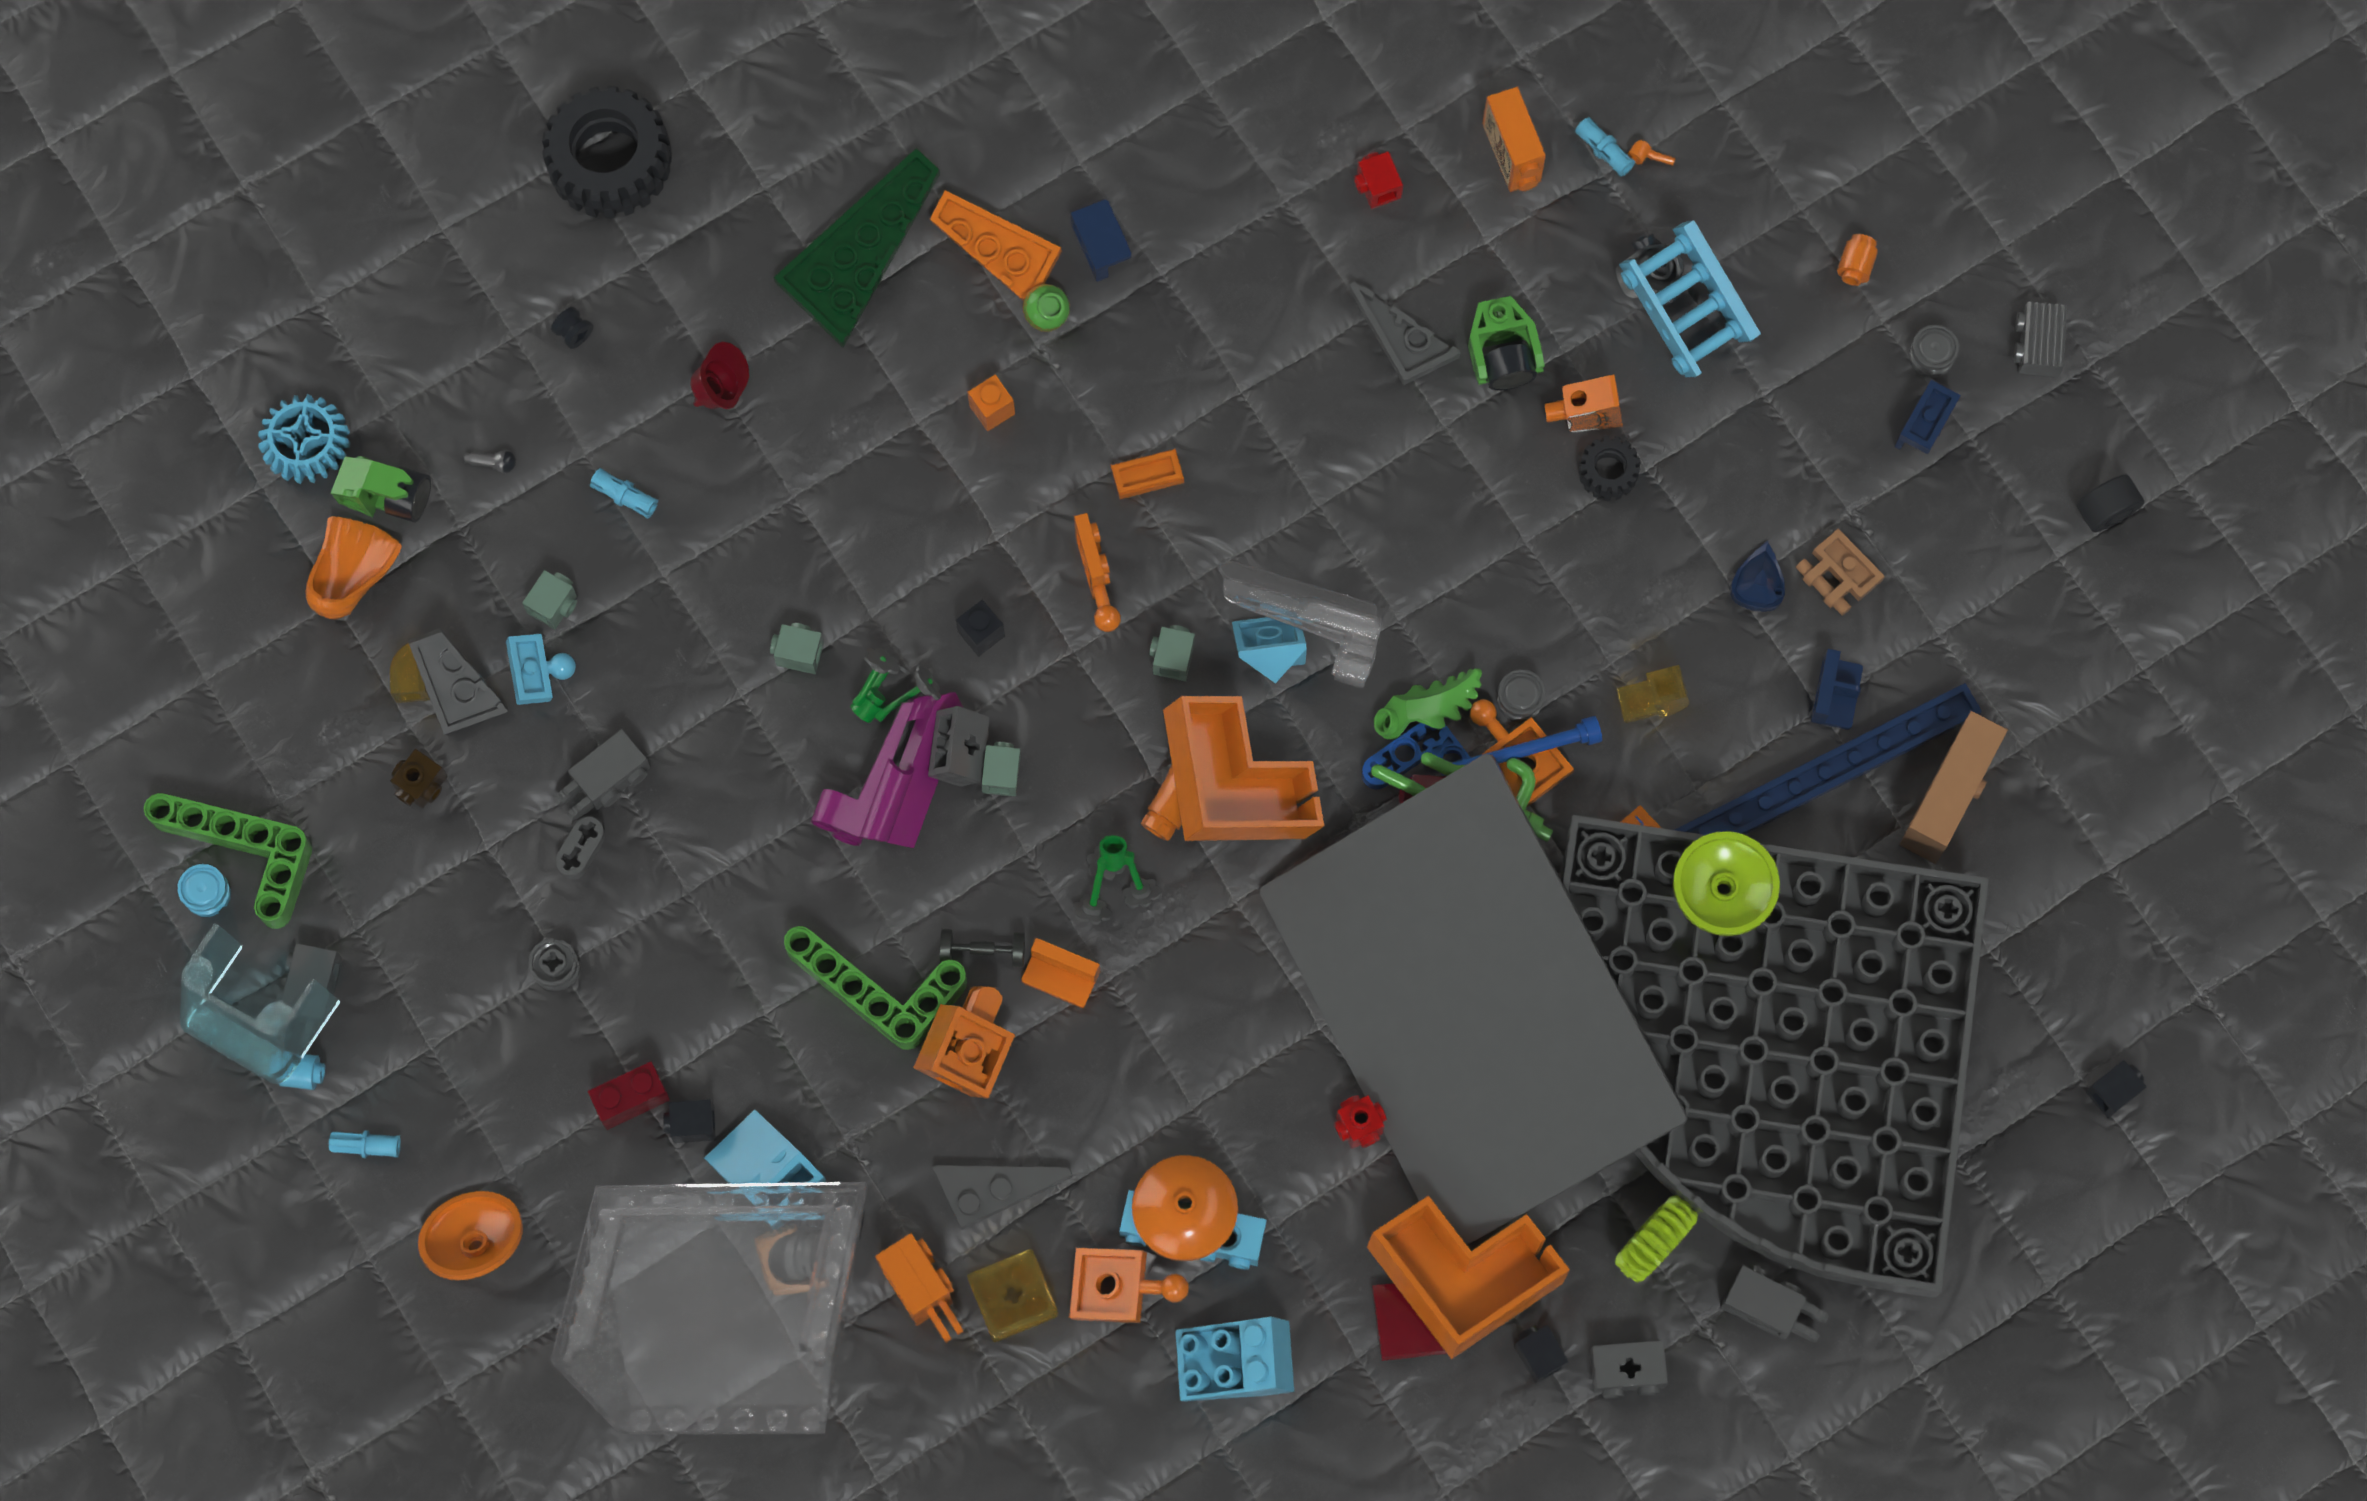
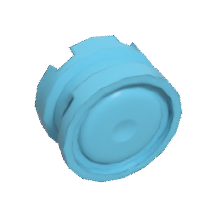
M197 864L188 868L178 882L177 892L180 900L193 914L200 917H211L219 914V911L224 906L227 907L231 899V889L228 880L216 867L208 864Z

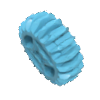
M309 394L306 395L304 402H301L299 397L294 395L292 404L288 405L285 400H281L280 405L282 409L278 411L270 408L269 412L273 418L262 419V424L266 429L258 431L259 438L263 440L259 443L258 447L261 453H265L262 458L266 464H271L270 468L274 474L281 473L283 479L287 481L294 476L296 483L299 484L307 476L311 483H315L316 474L320 473L323 478H327L328 472L326 469L331 467L334 470H338L339 466L335 460H343L346 456L342 449L350 447V442L346 438L350 431L348 426L343 425L346 420L343 414H337L338 410L334 404L327 406L325 399L321 397L314 403L313 397ZM313 419L329 426V434H323L321 430H316L312 423ZM297 421L293 426L288 427L290 424ZM279 444L292 448L296 455L295 460L283 456L279 451ZM321 451L319 454L311 458V456L314 453Z

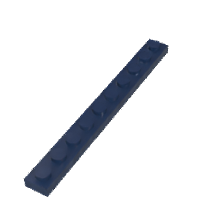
M1964 683L1675 829V831L1702 835L1727 831L1745 835L1962 725L1970 711L1981 715L1982 710L1968 686Z

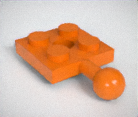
M1087 513L1074 516L1076 541L1091 595L1095 599L1098 608L1094 614V623L1101 631L1111 632L1120 625L1121 615L1117 608L1110 605L1105 585L1110 584L1108 574L1110 570L1105 553L1099 555L1102 551L1098 526L1096 522L1090 524Z
M1477 700L1470 709L1471 720L1476 725L1486 726L1498 741L1482 754L1547 736L1532 717L1511 733H1508L1496 719V707L1489 700ZM1557 748L1525 756L1531 758L1535 763L1533 772L1536 779L1535 788L1527 807L1573 773L1574 768ZM1507 762L1498 764L1515 797H1517L1522 784V778L1507 768Z
M1076 1248L1069 1318L1083 1321L1140 1323L1143 1294H1162L1170 1302H1179L1187 1296L1189 1284L1179 1274H1170L1163 1281L1144 1280L1147 1252L1143 1250ZM1113 1276L1116 1281L1115 1289L1110 1294L1104 1295L1101 1291V1283L1106 1277Z

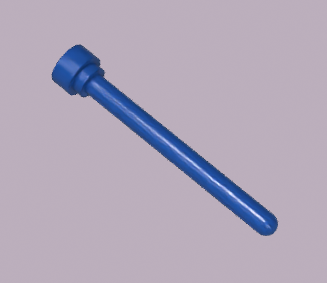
M1596 716L1581 719V723L1576 724L1574 729L1485 754L1494 756L1496 762L1500 764L1507 762L1510 758L1518 759L1578 741L1580 744L1587 743L1588 746L1602 742V733ZM1482 755L1453 762V764L1467 765Z

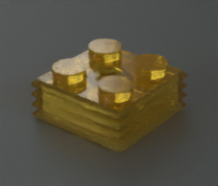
M1032 1249L968 1274V1281L993 1342L1001 1341L1058 1316V1310ZM1013 1288L1015 1292L1022 1291L1023 1294L1018 1297V1303L1012 1304L1010 1300L1004 1301L1003 1298L1008 1296L1007 1289Z

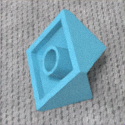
M1299 613L1232 621L1239 658L1274 683H1277L1291 666L1306 664L1307 647Z

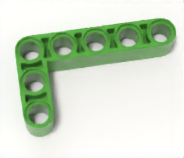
M163 793L154 794L146 800L144 804L145 816L156 829L162 832L269 858L255 899V913L266 926L272 929L282 928L289 923L312 854V844L300 828ZM161 807H170V812L166 817L156 819V813ZM194 815H203L199 825L195 827L188 826L189 820ZM236 823L235 829L231 834L221 835L224 825ZM268 831V837L264 842L254 843V837L258 832ZM291 840H301V845L297 850L292 852L286 851V847ZM281 872H291V877L286 883H276V878ZM279 903L281 905L276 915H265L267 908L271 904Z
M803 926L793 927L784 937L787 954L795 964L894 1045L903 1050L917 1047L927 1036L940 1004L953 1005L967 987V977L961 963L955 960H946L934 969L903 1006L810 929ZM797 939L809 940L810 945L805 951L796 952L792 949V945ZM832 960L836 963V967L830 973H822L818 970L821 962ZM948 972H955L960 975L959 982L952 986L944 984L942 978ZM852 981H858L863 985L861 991L855 995L845 993V986ZM926 998H933L938 1002L936 1009L930 1012H924L919 1008V1005ZM876 1003H885L889 1006L888 1012L880 1017L872 1015L870 1013L871 1008ZM910 1024L916 1029L911 1037L901 1038L897 1035V1030L900 1026Z

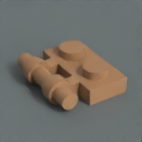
M1839 529L1813 550L1812 554L1820 561L1815 567L1806 559H1803L1795 567L1804 576L1802 580L1809 587L1813 585L1825 598L1823 602L1830 609L1834 607L1842 616L1852 607L1843 598L1846 594L1850 592L1859 602L1881 583L1885 577ZM1827 571L1841 583L1835 589L1823 577Z

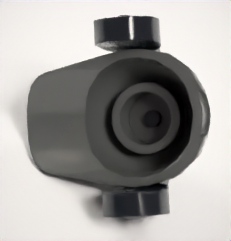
M1654 234L1641 236L1631 242L1633 250L1637 252L1625 260L1635 259L1637 264L1640 265L1668 247V245L1662 244L1655 238ZM1678 255L1646 276L1655 294L1683 276L1684 263L1681 255ZM1618 264L1616 275L1623 292L1630 298H1638L1635 291L1629 289L1622 280L1621 273L1623 271ZM1677 295L1664 305H1669L1679 299V296Z

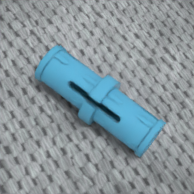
M1590 117L1584 119L1577 126L1575 133L1594 150L1593 154L1598 159L1602 158L1620 177L1626 175L1633 168L1635 161L1616 144L1617 140L1612 135H1607Z
M599 468L594 473L590 481L591 488L614 499L615 504L619 506L625 505L645 518H650L657 507L658 499L635 488L634 483L629 480L623 481L602 468Z

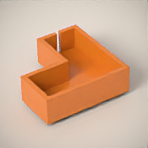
M1181 696L1163 710L1185 841L1306 839L1324 827L1320 797H1313L1297 808V803L1302 802L1318 791L1313 761H1253L1242 696Z
M1429 1196L1374 1231L1367 1245L1368 1250L1451 1359L1561 1286L1570 1271L1551 1245L1546 1247L1540 1259H1537L1536 1255L1539 1254L1546 1238L1527 1214L1471 1251Z

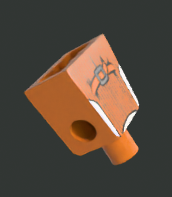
M1615 374L1565 385L1562 387L1564 400L1544 403L1547 423L1567 419L1569 432L1623 427Z

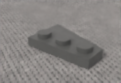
M441 628L408 639L444 735L509 712L506 705Z

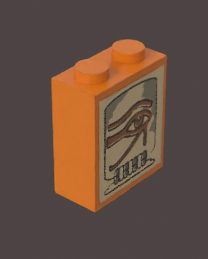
M1515 87L1487 96L1483 126L1510 192L1518 189L1520 191L1530 190L1541 182L1546 155L1519 88Z

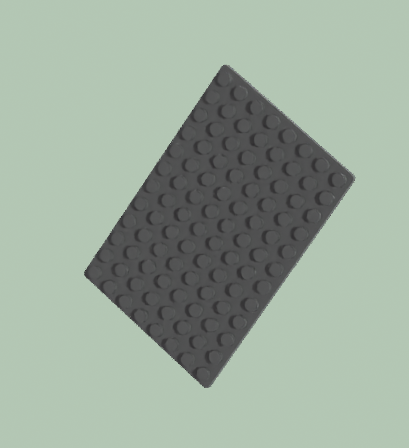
M1484 754L1261 887L1260 895L1364 1096L1369 1095L1372 1103L1378 1101L1387 1118L1383 1122V1132L1417 1198L1421 1201L1429 1196L1467 1246L1686 1123L1688 1116L1494 756Z

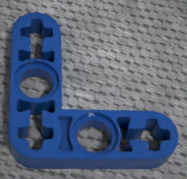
M1419 723L1368 758L1362 768V779L1372 789L1387 787L1388 783L1375 777H1370L1372 766L1377 764L1385 766L1387 764L1386 755L1389 756L1392 765L1397 768L1395 772L1404 775L1420 764L1421 755L1425 752L1432 753L1442 759L1448 753L1458 754L1462 760L1471 757L1446 724L1442 729H1438L1440 731L1438 733V741L1435 742L1433 738H1429L1422 745L1425 751L1421 752L1417 742L1425 738L1427 728L1435 731L1436 728ZM1407 745L1413 749L1414 758L1408 762H1402L1397 759L1395 750L1399 746ZM1390 765L1388 769L1393 770L1392 765Z

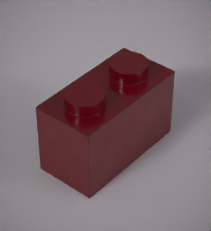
M652 1061L587 1091L606 1130L670 1101Z

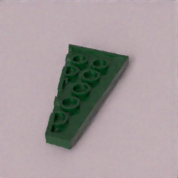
M917 148L774 277L775 283L842 347L845 346L940 176V170Z

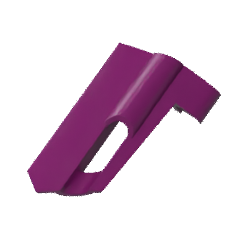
M956 692L940 694L941 699L935 700L932 695H923L903 702L858 799L834 790L823 789L811 818V823L823 830L832 832V836L835 839L853 846H860L864 838L914 848L939 781L928 776L936 713L939 710L955 706L963 708ZM915 720L900 764L897 766L893 758L904 728L908 721Z

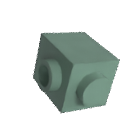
M544 570L522 602L526 613L555 630L563 617H569L577 605V595L572 586L573 582L561 573L556 572L555 575H552Z
M792 623L791 626L782 624L779 635H773L770 646V654H774L776 666L816 674L824 645L822 633L811 631L809 626L800 623Z
M1171 625L1170 628L1162 627L1160 636H1153L1149 656L1154 657L1153 675L1186 681L1195 645V634L1190 633V630L1183 626Z
M995 742L994 746L986 745L982 793L1016 797L1021 758L1020 748H1014L1013 744L1007 742Z

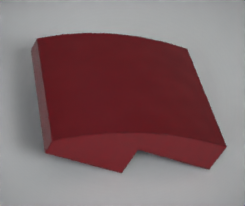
M1394 1283L1372 1286L1382 1361L1447 1354Z

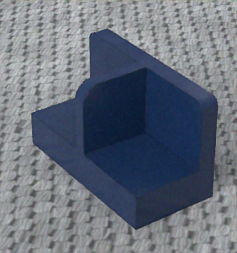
M1102 200L1071 212V226L1096 282L1109 277L1108 267L1132 257L1130 248L1108 200Z
M1931 380L1903 428L1895 448L1901 450L1904 443H1907L1929 454L1961 395Z
M1827 649L1822 660L1811 722L1849 730L1853 724L1856 703L1861 692L1860 682L1863 666L1839 660L1841 651Z

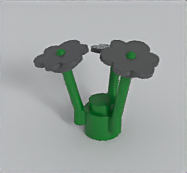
M879 647L875 648V650L867 648L865 651V661L873 670L850 707L860 719L867 723H871L874 718L882 722L890 712L920 692L926 696L932 695L935 700L941 699L940 687L934 681L931 672L918 665L916 667L917 672L915 673L917 686L884 707L883 703L886 699L877 689L889 673L898 674L900 670L906 674L910 671L899 664V661L895 657L890 656L885 649Z
M1115 835L1105 836L1101 840L1100 845L1095 847L1094 854H1089L1086 859L1087 864L1090 865L1089 874L1095 878L1091 897H1082L1080 902L1073 904L1072 909L1076 911L1075 918L1082 922L1090 921V923L1098 925L1101 921L1110 920L1112 913L1106 908L1107 904L1098 900L1103 877L1107 881L1113 880L1115 874L1124 872L1126 865L1133 879L1130 887L1123 891L1128 908H1136L1139 905L1141 907H1148L1151 905L1152 900H1156L1161 896L1162 892L1160 887L1157 886L1156 880L1148 879L1146 881L1140 878L1134 862V853L1127 851V843L1122 837Z

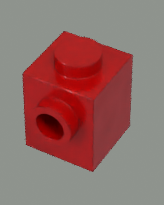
M1389 151L1382 154L1378 152L1368 154L1358 162L1357 175H1354V182L1359 194L1365 193L1371 209L1402 198L1403 184Z

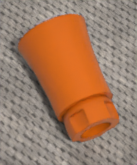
M1172 764L1158 793L1147 808L1148 813L1141 822L1145 829L1165 841H1169L1175 830H1179L1182 825Z

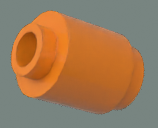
M1854 234L1851 236V240L1846 242L1837 269V273L1842 277L1843 282L1859 286L1861 283L1869 281L1878 253L1875 239L1864 234Z

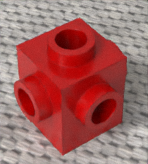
M1355 1095L1340 1104L1341 1109L1337 1110V1122L1334 1123L1340 1139L1343 1142L1347 1140L1351 1149L1360 1145L1362 1148H1366L1381 1139L1380 1135L1384 1131L1383 1122L1387 1118L1378 1101L1372 1103L1369 1095L1361 1099L1359 1095ZM1364 1113L1367 1121L1363 1124L1357 1123L1354 1117Z

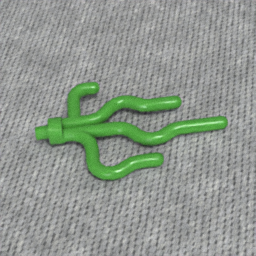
M1429 752L1421 755L1422 764L1446 776L1465 766L1453 764ZM1510 758L1507 761V768L1522 778V784L1516 799L1537 838L1548 842L1553 830L1542 825L1543 817L1526 810L1535 788V774L1531 767L1517 758ZM1377 764L1371 768V773L1375 778L1412 796L1426 789L1421 784L1382 765Z

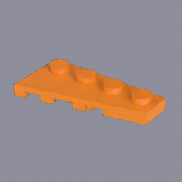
M946 190L930 217L931 222L1023 301L1030 290L1045 284L1062 252L1061 247Z

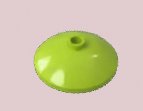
M1725 831L1705 835L1688 846L1675 868L1673 887L1675 898L1681 911L1695 926L1711 934L1735 936L1755 929L1769 917L1779 896L1780 879L1773 858L1760 843L1746 835ZM1726 884L1730 889V893L1721 894L1718 891V885Z

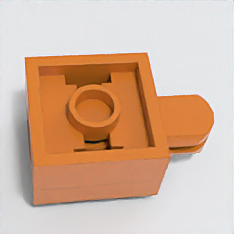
M974 986L970 989L963 1007L940 1004L913 1068L969 1096L989 1098L1015 1037V1034L994 1024L1003 1001L1000 992L989 986Z
M912 1233L875 1256L880 1269L916 1326L930 1318L944 1342L947 1343L952 1338L937 1313L942 1311L957 1335L964 1332L949 1308V1305L953 1304L950 1293L954 1291L952 1284L942 1268L935 1271L931 1265L935 1260L923 1238L916 1241Z

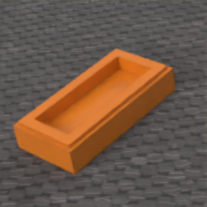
M1176 449L1111 465L1119 499L1184 483Z

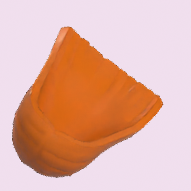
M329 517L327 519L323 546L307 579L305 592L308 605L318 615L328 619H339L351 614L367 591L389 571L399 555L402 545L389 533L374 525L364 524L350 518Z

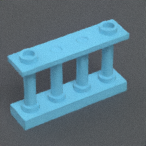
M1691 220L1673 228L1672 230L1677 236L1675 237V242L1642 264L1638 265L1635 259L1625 260L1619 264L1623 271L1621 273L1622 280L1629 289L1635 291L1673 355L1672 363L1675 369L1681 375L1684 374L1686 378L1700 375L1702 372L1696 362L1732 338L1739 342H1747L1761 334L1694 220ZM1681 253L1687 254L1693 264L1692 270L1655 294L1646 276ZM1697 282H1704L1710 292L1708 295L1709 299L1672 322L1662 305ZM1713 311H1721L1727 321L1725 328L1689 351L1679 334Z

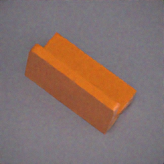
M1036 938L1031 948V959L1022 976V983L1077 1007L1084 1008L1100 974V964Z

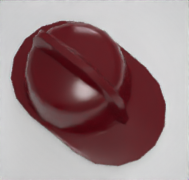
M723 341L714 344L708 351L701 366L692 374L690 380L691 390L695 396L693 401L695 407L704 406L709 409L723 408L727 410L734 408L738 403L749 379V366L739 348L732 343Z

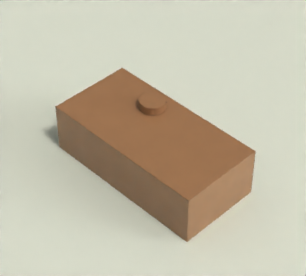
M1970 711L1899 844L1900 846L1935 864L1947 848L1972 798L1974 797L1978 800L1987 783L1983 777L2008 731L2006 728Z

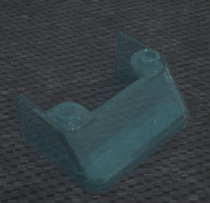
M214 923L182 970L180 1026L192 1038L273 1084L282 1083L292 1075L341 1001L319 982L312 979L293 1008L282 1002H273L264 1007L255 1020L213 996L211 993L243 948L237 940Z

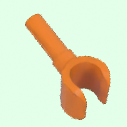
M1643 140L1635 142L1628 152V155L1638 165L1643 164L1646 157L1671 166L1675 162V158L1652 150L1651 146Z

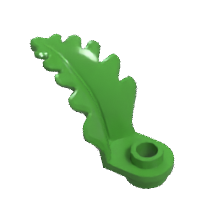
M1469 669L1467 674L1460 672L1457 680L1455 676H1450L1445 685L1436 680L1432 682L1427 690L1421 685H1413L1406 694L1393 695L1386 706L1378 710L1375 715L1374 728L1376 732L1385 739L1394 740L1402 734L1410 722L1417 721L1436 729H1442L1445 727L1444 717L1453 721L1460 720L1461 715L1458 707L1470 710L1472 704L1468 699L1475 700L1478 697L1475 688L1481 687V669Z

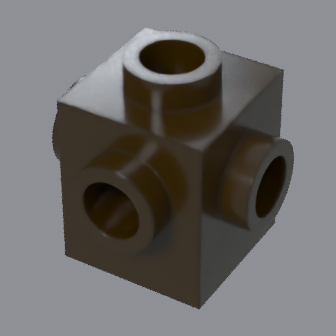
M414 749L406 761L401 760L395 766L390 782L395 790H397L394 795L408 806H411L414 802L423 809L428 802L432 803L437 799L442 791L441 785L448 776L440 765L417 749Z

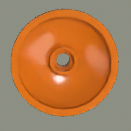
M1191 1155L1169 1157L1153 1165L1138 1182L1132 1200L1133 1221L1141 1239L1157 1254L1177 1261L1198 1260L1216 1252L1232 1234L1238 1215L1236 1192L1228 1176L1214 1163ZM1188 1198L1192 1205L1189 1209H1181L1178 1205L1179 1200Z
M489 1191L461 1194L440 1205L424 1222L418 1238L420 1256L431 1272L446 1279L467 1280L486 1275L504 1264L517 1249L523 1233L522 1218L515 1204L501 1194Z

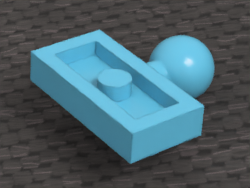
M542 634L509 636L506 640L517 705L550 702L553 695L549 674L557 679L565 680L570 678L575 672V660L567 653L555 654L550 661H546Z

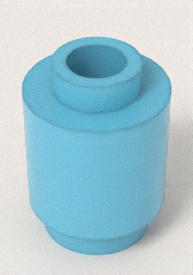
M284 1052L283 1055L275 1054L271 1067L272 1082H279V1085L283 1087L315 1090L317 1084L323 1083L325 1064L320 1063L318 1055Z

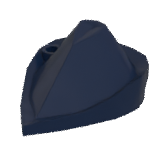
M1768 541L1755 550L1738 568L1730 586V595L1733 601L1741 607L1752 611H1774L1781 605L1785 596L1784 577Z

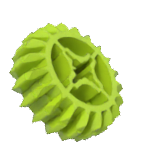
M1677 1195L1669 1197L1616 1256L1615 1264L1621 1268L1620 1271L1628 1278L1631 1277L1635 1282L1645 1280L1693 1228L1698 1214L1688 1202L1683 1201Z

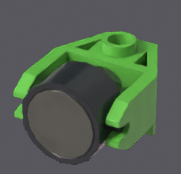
M1512 296L1479 302L1468 345L1478 385L1488 382L1490 389L1503 391L1530 383L1536 378L1537 373L1544 371L1543 367H1545L1534 321ZM1523 339L1527 343V345L1515 344L1497 348L1483 356L1482 349L1488 346Z
M345 456L331 494L339 504L362 512L370 517L374 516L377 508L385 511L387 515L416 523L423 515L431 491V478L429 475L401 466L396 468L363 456H357V458Z

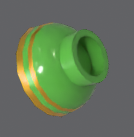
M1042 284L1034 287L1027 293L1023 301V313L1025 319L1033 328L1039 331L1050 332L1060 328L1066 322L1070 313V303L1062 289L1054 285Z

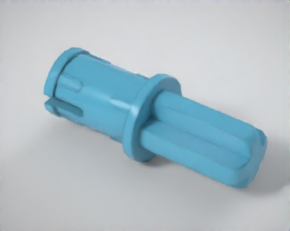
M365 1130L363 1133L334 1131L330 1134L329 1151L333 1153L361 1154L362 1158H367L368 1155L398 1158L400 1153L401 1138L398 1135L370 1134L368 1130Z

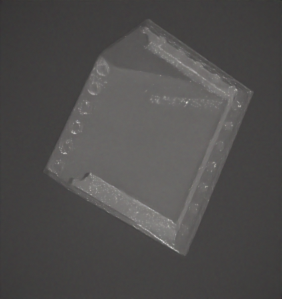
M867 1183L595 1186L550 1359L552 1364L619 1434H825L868 1188Z

